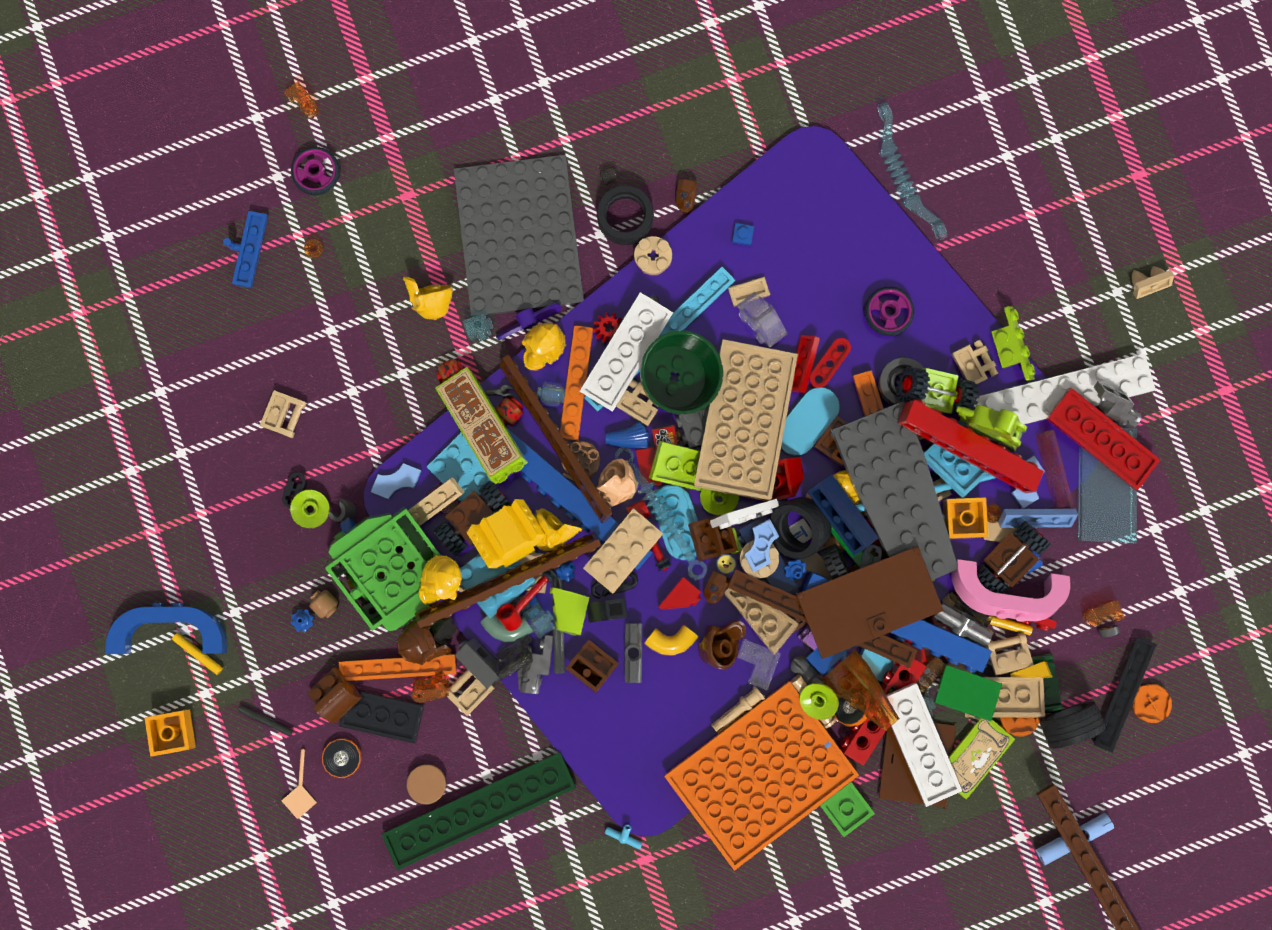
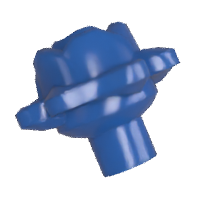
M800 559L790 560L788 565L784 566L785 576L790 577L791 580L803 578V574L807 573L806 563L804 561L801 562Z
M569 561L562 563L556 568V574L561 580L565 579L569 582L571 578L575 577L573 573L575 565Z
M298 609L291 616L293 619L291 625L295 627L297 632L301 630L306 632L308 628L313 626L312 620L314 616L310 615L308 610Z

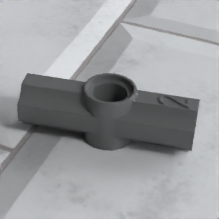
M942 601L941 605L944 611L933 615L936 619L950 626L952 631L959 636L968 637L983 647L988 645L993 631L976 622L970 614L964 611L959 612Z
M625 624V683H642V624ZM632 647L639 650V656L635 659L628 656V650Z

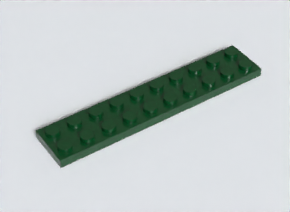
M559 752L388 830L381 835L396 870H399L574 790L576 786Z

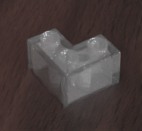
M753 292L737 305L740 311L739 317L744 323L748 322L753 331H756L755 337L761 344L765 343L770 348L788 334L775 309L756 292Z
M743 639L737 658L754 664L748 683L768 690L781 653L777 652L773 655L768 648Z

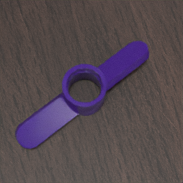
M553 303L535 313L532 308L518 313L515 316L518 323L496 335L497 340H502L521 329L527 330L532 328L540 321L560 312L561 305Z

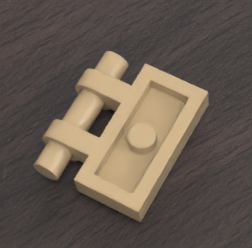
M981 340L974 343L977 349L975 351L968 345L951 354L963 378L974 381L975 384L988 379L985 371H989L991 377L998 374L995 368L996 364L990 359L987 353L988 349L986 345L982 344ZM979 355L981 356L985 364L982 367L977 359V356Z
M632 379L629 386L635 390L633 393L625 390L616 407L648 427L658 409L652 406L654 403L650 400L646 403L638 398L640 393L645 396L646 394L641 382L638 383Z

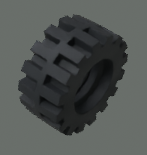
M836 544L821 550L826 568L833 579L850 573L848 565Z

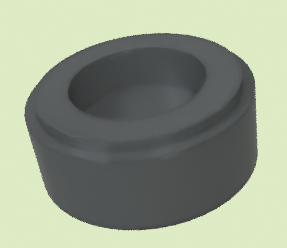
M1110 625L1098 629L1101 637L1119 634L1118 625Z

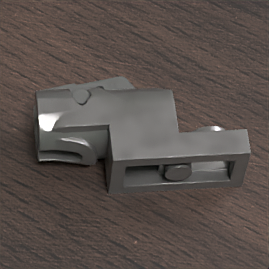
M1097 381L1093 388L1097 391L1098 398L1102 400L1099 405L1102 413L1120 427L1135 428L1141 420V413L1133 408L1134 403L1129 396Z
M545 635V639H541L540 650L543 651V654L527 653L523 662L518 664L520 692L539 694L543 679L541 675H550L553 636Z

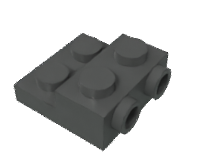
M710 405L698 412L678 414L675 417L678 428L682 427L684 433L681 435L684 446H688L691 449L702 446Z

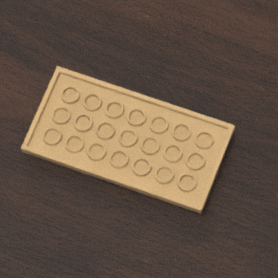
M722 340L720 358L723 365V382L717 397L709 406L694 487L771 501L798 354Z

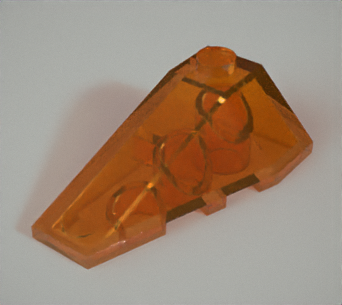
M856 650L821 679L825 685L835 692L839 699L842 697L850 703L849 706L864 712L868 719L884 730H887L900 719L871 668Z

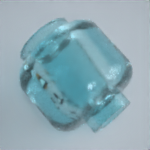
M545 381L542 387H538L537 395L542 405L558 407L561 403H564L566 389L563 388L561 383Z

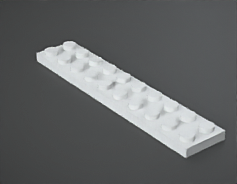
M1144 353L982 395L976 401H978L977 405H982L999 412L1001 409L1009 410L1017 414L1019 422L1025 425L1046 419L1069 388L1074 389L1093 406H1098L1102 402L1097 396V391L1093 388L1097 381L1117 389L1129 397L1152 392L1156 389Z

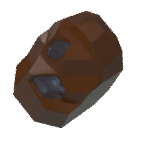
M678 180L676 205L682 213H688L694 206L697 182Z
M713 571L704 588L706 601L710 604L719 602L731 579Z

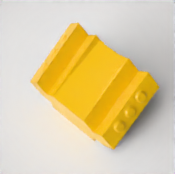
M515 499L511 506H503L498 512L483 518L479 525H471L467 532L488 568H498L501 565L507 568L534 552V546L539 544L545 536L544 531L524 499Z

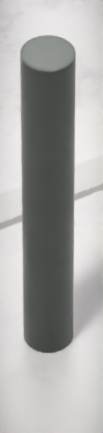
M241 705L238 712L289 737L293 734V729L248 707Z

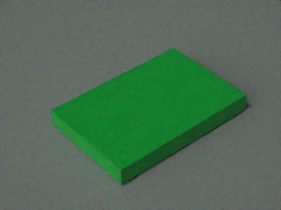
M945 665L934 703L992 721L1002 683Z

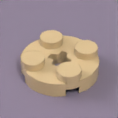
M655 236L640 240L634 252L635 263L645 274L659 275L663 273L672 261V250L669 243ZM652 251L659 255L654 261L651 260V257H648V254H651Z
M753 540L741 550L739 557L741 567L747 575L754 578L768 577L778 567L779 553L774 545L771 544L769 549L771 563L753 572L744 556L752 548Z

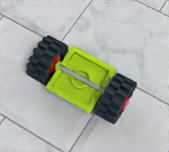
M906 367V370L902 371L903 375H899L900 381H897L899 386L896 387V390L899 391L897 396H900V400L909 402L918 399L923 401L925 406L947 414H952V412L959 413L956 411L958 406L974 410V405L978 404L976 400L980 396L977 394L980 392L977 388L978 385L974 381L958 379V375L928 368Z

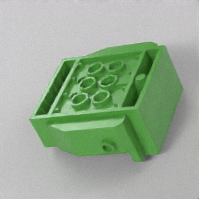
M405 507L392 516L390 513L366 517L345 533L342 530L333 537L335 540L331 542L328 548V552L332 557L324 562V567L372 631L381 624H383L387 631H393L399 627L402 628L415 616L414 613L429 606L424 604L419 597L421 574L427 561L440 554ZM397 546H402L403 550L401 553L395 551ZM339 562H341V567H340V568H335V567H334L336 564H338ZM408 562H414V567L409 569L407 567ZM380 571L384 572V577L378 578L377 573ZM344 573L347 574L355 587L351 591L340 579V576ZM360 596L368 602L362 607L356 600ZM371 607L376 609L374 614H369L368 612Z

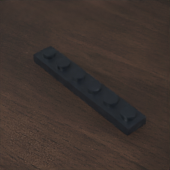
M1137 637L1103 720L1106 730L1097 735L1094 742L1095 746L1111 753L1114 752L1157 644Z

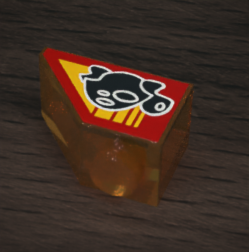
M675 425L652 429L655 452L657 451L659 441L678 445V441H681L679 429L675 430Z

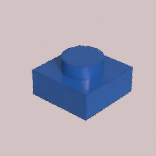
M735 223L732 243L751 246L754 226Z

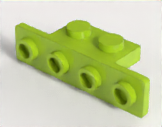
M1011 306L1004 307L1009 326L992 331L1001 366L1006 368L1021 363L1026 381L1034 380L1035 368L1033 364H1030L1028 358L1030 352L1028 347L1024 345V332L1019 327L1017 321L1019 320L1018 312Z

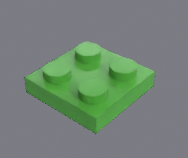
M852 782L820 805L843 837L847 836L875 814Z

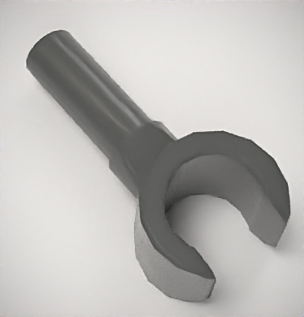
M503 385L498 390H486V395L498 394L512 398L513 395L507 394L509 389L514 388Z

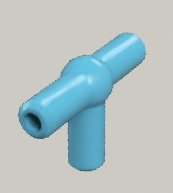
M624 825L622 833L610 827H607L605 830L606 835L619 840L622 844L626 843L637 849H641L643 844L629 837L630 825Z

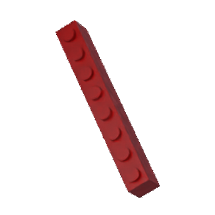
M915 399L905 403L897 422L899 425L1025 494L1037 491L1044 473L1043 470L1038 468L1037 464L1026 462L1019 454L1008 452L1006 447L990 442L988 437L974 433V430L970 427L961 426L956 419L943 416L941 411L925 406V403L921 400Z

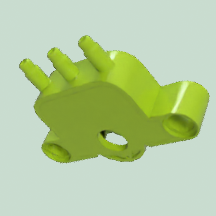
M976 405L974 410L960 406L956 409L959 412L958 416L961 417L960 421L968 424L974 430V433L988 437L991 441L1006 447V450L1015 452L1017 447L1021 445L1022 432H1026L1027 426L1019 422L1017 414L1006 409H1001L999 412L982 405Z

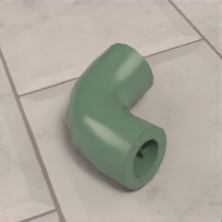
M496 614L491 618L487 616L480 622L493 638L503 642H516L534 632L524 616L521 617L522 624L514 631H507Z

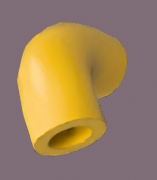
M685 625L673 636H667L656 628L644 644L662 655H676L685 652L692 646L698 636Z

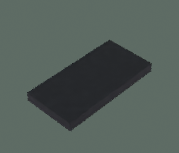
M357 690L362 699L341 718L339 727L416 743L424 705Z

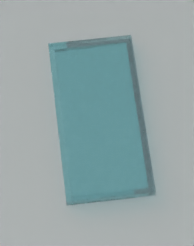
M1121 427L1137 440V428ZM1079 446L1078 541L1137 543V490L1131 488Z

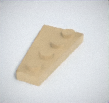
M729 588L724 592L728 600L773 655L777 653L798 627L796 621L781 611Z

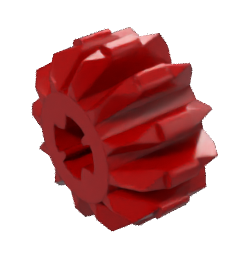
M605 312V318L598 315L600 322L594 321L593 323L596 326L593 329V333H598L596 335L597 340L603 337V344L606 343L607 339H609V342L611 341L620 326L619 323L622 321L621 317L615 319L616 313L614 312L611 317H609L608 312ZM608 324L612 325L613 331L606 332L605 326L608 327Z

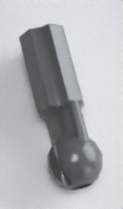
M795 656L791 660V671L796 675H801L807 685L822 683L829 686L835 692L837 698L841 695L809 664L805 657Z

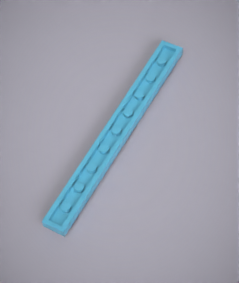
M721 267L671 315L659 336L671 331L686 329L735 282V279ZM588 396L584 397L597 412L604 407Z

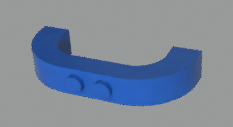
M152 603V607H140L127 611L113 623L107 635L105 654H131L133 633L139 626L145 623L185 622L196 626L203 639L202 654L227 653V638L221 623L206 610L196 607H183V603H171V607H164V603Z

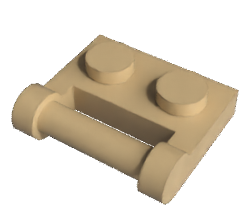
M273 391L260 426L293 438L299 416L307 403ZM290 404H295L296 406L287 428H281Z
M1024 632L1018 633L1017 636L994 642L990 640L988 645H986L992 651L989 658L995 676L1022 670L1034 665ZM1020 644L1021 649L996 655L995 649Z
M468 669L450 688H446L443 691L466 716L495 688L492 685L486 689L476 678L457 697L454 693L473 675Z

